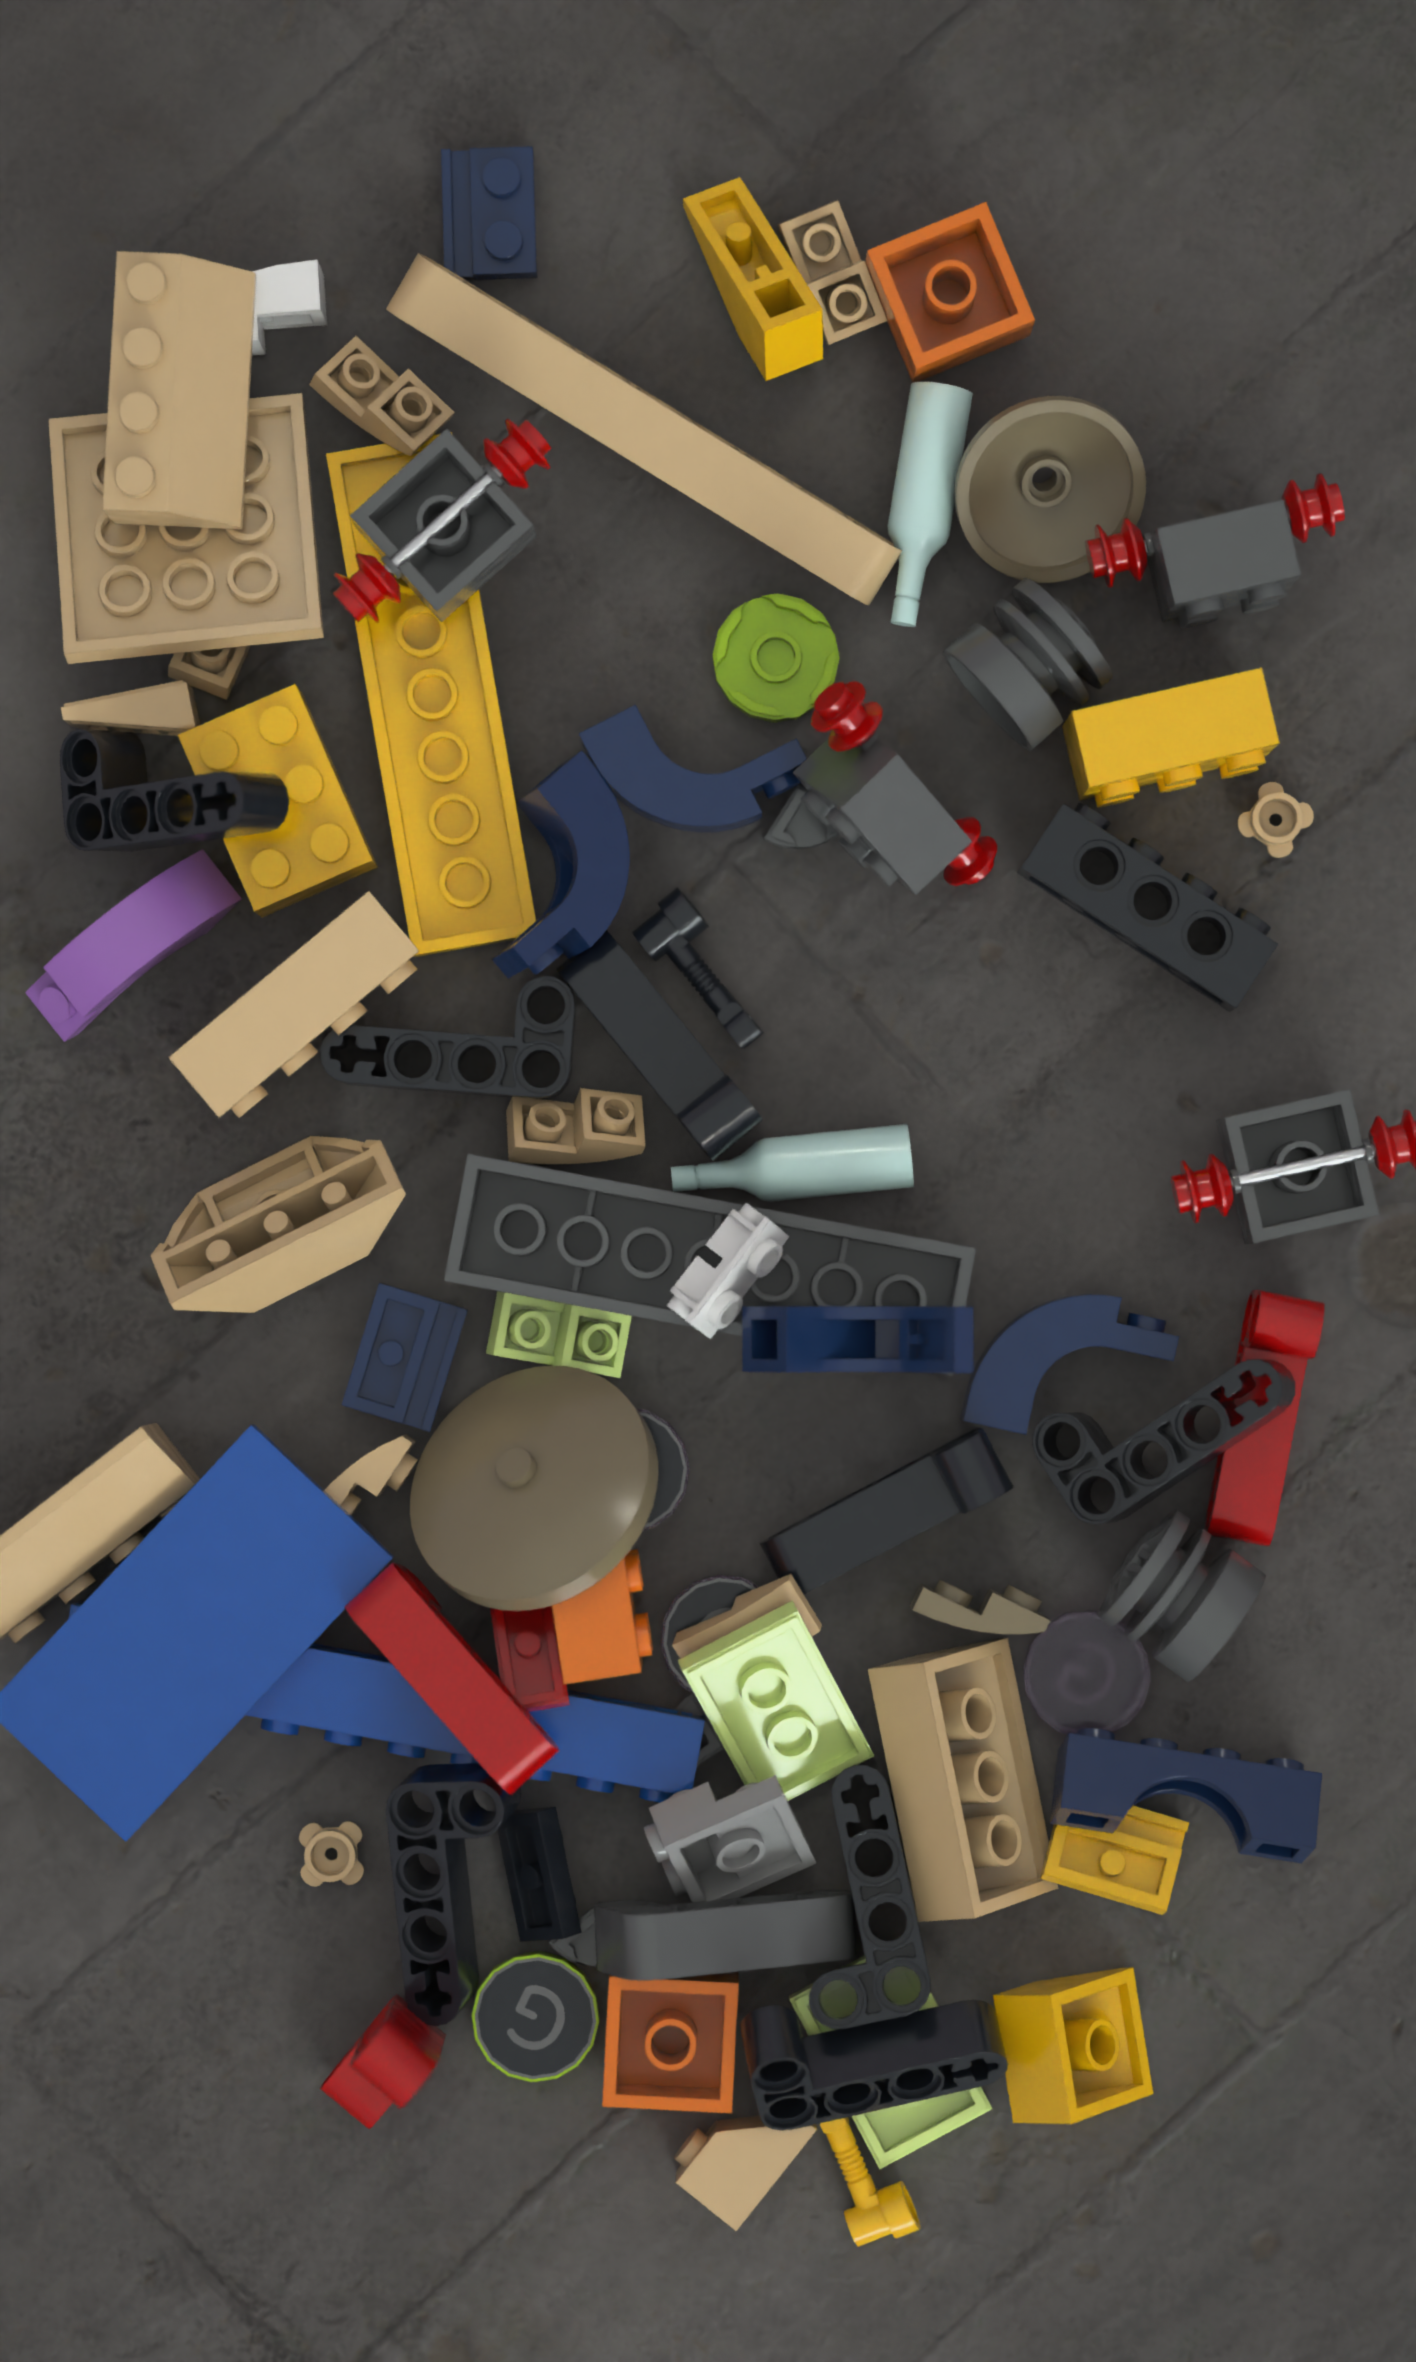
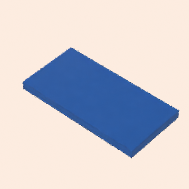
M252 1424L0 1691V1724L126 1842L345 1610V1606L395 1556L255 1424Z

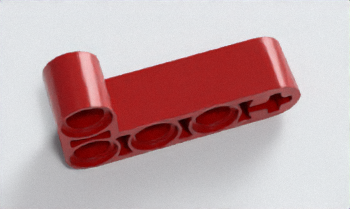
M1252 1290L1250 1292L1235 1365L1248 1359L1275 1360L1284 1364L1294 1378L1295 1396L1291 1405L1283 1413L1217 1456L1205 1518V1531L1210 1533L1211 1536L1269 1547L1271 1544L1280 1507L1307 1361L1315 1357L1321 1337L1324 1320V1302L1263 1290ZM1253 1375L1256 1387L1242 1398L1229 1399L1237 1407L1249 1400L1265 1399L1269 1401L1265 1390L1272 1384L1270 1377H1255Z
M392 1562L345 1606L348 1614L486 1772L507 1793L512 1795L560 1751L557 1744L444 1617L440 1612L442 1609L440 1603L408 1568Z
M395 1994L341 2059L319 2089L370 2130L392 2103L400 2109L405 2106L429 2077L439 2062L446 2034L437 2026L424 2023L408 2009L407 2002L398 1994Z

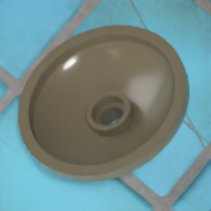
M1038 397L1020 402L1000 412L988 421L971 440L963 454L956 474L954 493L956 513L963 533L971 547L987 564L997 571L1018 580H1023L1026 577L1036 583L1067 581L1091 572L1085 541L1095 539V525L1099 524L1107 535L1120 533L1124 518H1128L1137 525L1146 496V475L1141 454L1133 438L1123 424L1108 411L1094 403L1074 397ZM1043 467L1053 469L1052 476L1046 482L1036 483L1032 481L1033 475L1038 469Z

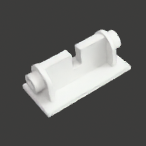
M745 1203L739 1212L732 1209L706 1244L707 1247L723 1258L716 1268H713L697 1255L676 1284L670 1289L674 1296L667 1306L711 1339L718 1329L727 1327L737 1317L743 1305V1296L757 1278L766 1276L774 1269L782 1256V1246L790 1236L748 1203Z

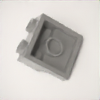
M776 1775L758 1783L747 1784L735 1793L718 1801L708 1782L692 1789L679 1791L669 1799L649 1807L654 1823L643 1827L658 1863L662 1862L675 1895L680 1896L687 1892L692 1902L739 1898L816 1864L811 1848Z

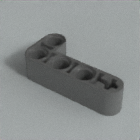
M812 1890L661 1905L644 1900L608 1901L594 1905L596 1969L626 1980H662L843 1961L856 1957L854 1901L852 1892L849 1890Z

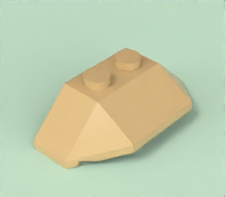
M309 1136L197 1192L173 1224L165 1242L159 1243L150 1256L169 1303L174 1310L255 1313L368 1256L406 1193L381 1140L360 1142L347 1138Z

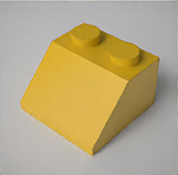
M1133 1967L1035 1981L993 1995L996 2017L1008 2061L1005 2075L1013 2123L1073 2124L1153 2094Z

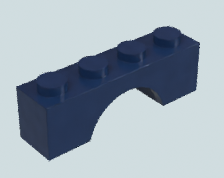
M1083 1728L1079 1729L1077 1734L1068 1733L1058 1749L1050 1824L1113 1834L1125 1818L1127 1812L1140 1801L1160 1794H1182L1206 1803L1224 1819L1232 1832L1239 1854L1302 1864L1316 1848L1322 1773L1304 1770V1764L1292 1759L1273 1758L1262 1764L1241 1760L1240 1753L1229 1749L1210 1748L1204 1750L1203 1754L1178 1750L1177 1743L1166 1739L1146 1738L1142 1739L1140 1744L1115 1740V1734L1107 1730Z

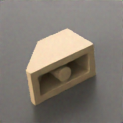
M760 2116L717 2120L706 2134L697 2128L682 2144L674 2157L681 2164L676 2170V2183L737 2231L817 2131V2126L815 2124L793 2130H774L765 2126Z

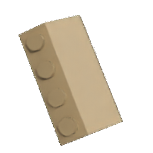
M117 251L102 510L115 524L242 529L256 293L255 272L184 254Z
M368 891L173 1053L169 1059L218 1117L223 1116L231 1109L240 1118L269 1094L261 1085L263 1081L280 1067L288 1077L291 1076L318 1053L310 1042L329 1026L332 1027L337 1035H340L363 1016L368 1010L360 1001L377 986L381 985L389 994L418 969L410 959L420 951L372 893Z
M157 1423L138 1428L0 1535V1640L8 1635L16 1644L45 1621L39 1610L58 1595L67 1604L96 1582L89 1571L108 1556L116 1565L122 1562L144 1539L140 1532L157 1518L163 1519L200 1480Z
M1008 1638L910 1656L868 1669L918 1922L973 1919L1058 1889V1884L1040 1879L1049 1840Z

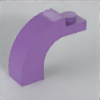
M202 849L141 886L86 928L43 967L46 972L25 993L60 1038L66 1042L80 1034L115 998L143 974L175 951L208 933L242 898Z

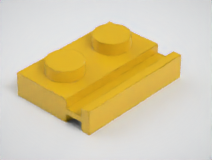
M1133 1806L1113 1834L1054 1824L1040 1879L1163 1915L1168 1909L1182 1854L1181 1848L1189 1822Z

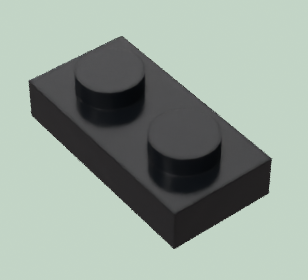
M556 1806L515 1810L497 1831L520 1942L565 1939L582 1933Z

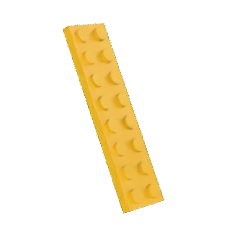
M440 434L433 435L412 456L404 454L386 443L326 454L348 578L359 570L355 556L357 553L374 556L384 565L381 561L382 556L356 529L350 515ZM393 574L392 576L400 585L401 603L397 604L384 599L376 607L380 622L375 623L367 615L360 622L355 620L409 939L420 951L414 957L511 941L536 921V914L480 590H477L441 623L402 578L397 579Z

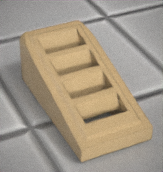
M184 680L65 703L64 707H61L63 720L70 726L77 727L78 729L178 736V734L200 725L194 690Z

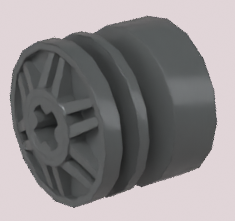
M1025 577L1012 590L1013 596L1023 613L1010 602L1000 599L993 607L998 622L1005 632L1001 638L975 622L944 649L943 655L957 678L987 714L1013 740L1031 752L1063 722L1061 714L1051 698L1055 691L1065 699L1081 707L1090 697L1077 675L1099 690L1114 675L1109 664L1097 648L1094 637L1075 613L1062 601L1052 597L1036 582Z
M1174 1509L1159 1525L1146 1532L1129 1551L1111 1579L1109 1592L1097 1616L1113 1627L1132 1608H1135L1136 1610L1130 1618L1123 1635L1130 1641L1135 1642L1147 1633L1154 1624H1157L1162 1628V1631L1155 1644L1152 1657L1186 1682H1190L1212 1661L1241 1623L1259 1594L1266 1574L1231 1549H1228L1206 1567L1200 1561L1206 1552L1211 1534L1200 1528L1180 1548L1178 1544L1188 1528L1190 1519Z

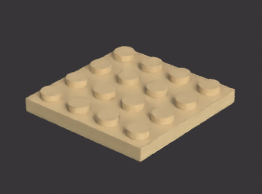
M302 393L250 398L242 529L115 524L102 510L108 413L49 419L63 646L68 664L324 638L306 414Z

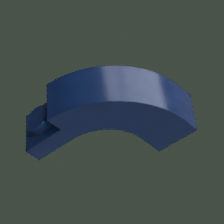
M636 705L579 733L580 741L590 761L598 769L613 794L621 802L655 823L689 832L727 831L761 820L762 811L754 795L764 790L767 798L770 799L800 784L801 782L792 772L807 759L796 738L731 771L716 774L690 771L675 764L659 749Z
M582 750L559 765L516 802L549 845L555 863L556 881L553 896L543 914L492 958L508 979L526 968H529L534 975H537L562 953L570 959L590 948L612 923L625 894L629 875L630 852L623 814L608 783Z
M1075 1295L1045 1302L1024 1312L1007 1324L985 1348L970 1377L960 1419L965 1422L1026 1435L1037 1387L1046 1371L1064 1355L1077 1349L1099 1346L1174 1362L1179 1336L1164 1333L1165 1320L1129 1313L1126 1325L1117 1323L1122 1297Z
M742 1306V1372L973 1373V1307Z

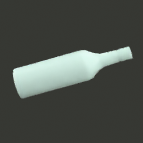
M937 382L911 383L887 526L888 535L894 547L902 550L898 558L896 598L894 599L891 623L895 625L916 627L919 609L918 601L921 596L926 568L932 557L946 544L950 535L955 505L956 474L963 456L973 396L972 392L961 387Z
M907 1124L763 1138L755 1141L746 1151L730 1160L702 1163L697 1166L671 1167L673 1192L691 1191L698 1188L700 1190L737 1188L745 1190L760 1200L769 1202L914 1187L912 1154Z

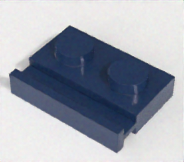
M533 146L469 148L468 151L441 149L444 267L462 278H474V280L537 278Z
M379 1283L341 1405L431 1432L468 1309Z

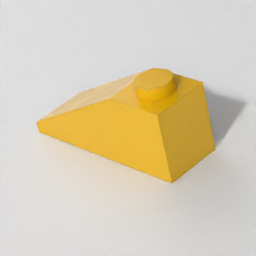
M741 177L683 198V208L736 332L765 381L822 360L823 309Z

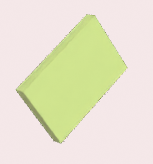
M793 1600L678 1660L682 1672L744 1785L758 1783L776 1775L789 1801L836 1777L844 1769L859 1765L874 1757L863 1732Z
M865 1955L844 1967L866 1963ZM896 1967L886 1974L884 1991L891 2001L898 2004H908L918 1997L921 1990V1982L918 1975L912 1969ZM833 1980L823 1988L821 2003L829 2015L846 2017L856 2008L857 1994L849 1983L842 1980ZM813 1983L789 1996V2000L808 2036L836 2030L822 2025L813 2016L809 2006V1993ZM931 1992L927 2002L918 2011L938 2007ZM982 2087L851 2117L879 2169H882L992 2110V2106Z

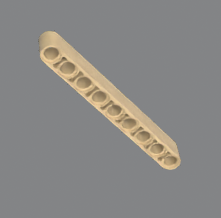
M418 253L386 307L390 313L866 605L871 604L902 550L894 547L892 542L423 254Z

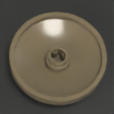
M540 1366L519 1370L489 1382L469 1395L447 1415L429 1439L417 1464L411 1486L410 1519L414 1538L422 1556L434 1572L451 1589L471 1602L488 1608L509 1611L533 1610L563 1602L582 1593L608 1575L622 1561L641 1535L648 1521L658 1484V1457L652 1433L645 1419L632 1402L615 1385L592 1372L567 1366Z

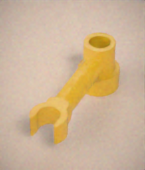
M848 2117L820 2123V2127L823 2133L826 2134L832 2151L835 2152V2158H838L837 2163L840 2164L839 2167L845 2176L844 2179L847 2181L848 2189L856 2205L844 2210L846 2223L855 2244L860 2247L890 2234L897 2239L920 2230L921 2226L916 2208L903 2181L896 2182L879 2190L875 2187L872 2177L868 2173L869 2170L866 2168V2163L863 2162L864 2158L861 2156V2151L858 2150L859 2146L856 2144Z

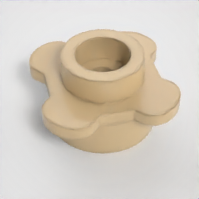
M1268 782L1258 789V800L1252 809L1239 816L1237 827L1242 836L1246 838L1255 837L1266 845L1270 856L1283 858L1292 852V841L1300 830L1312 824L1314 814L1310 805L1304 802L1298 803L1295 798L1285 794L1283 787L1279 783ZM1273 814L1279 815L1281 817V824L1273 826L1269 821L1270 816Z
M345 1821L339 1827L323 1828L318 1823H309L301 1830L299 1841L305 1847V1865L301 1868V1877L305 1883L317 1887L323 1882L341 1880L346 1885H353L362 1878L364 1866L358 1860L357 1844L362 1840L363 1833L356 1823ZM328 1848L337 1850L338 1856L336 1859L330 1860L326 1857V1850Z

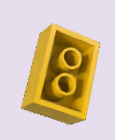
M1262 668L1071 711L1062 726L1079 801L1095 797L1097 807H1105L1134 799L1133 794L1140 792L1139 787L1157 783L1159 793L1184 789L1196 785V780L1203 778L1202 772L1219 769L1221 779L1259 770V765L1266 763L1265 757L1280 744Z
M296 684L178 734L195 775L219 771L268 773L279 777L287 788L289 796L288 813L285 821L278 829L265 833L223 838L252 908L261 918L378 867L305 698Z

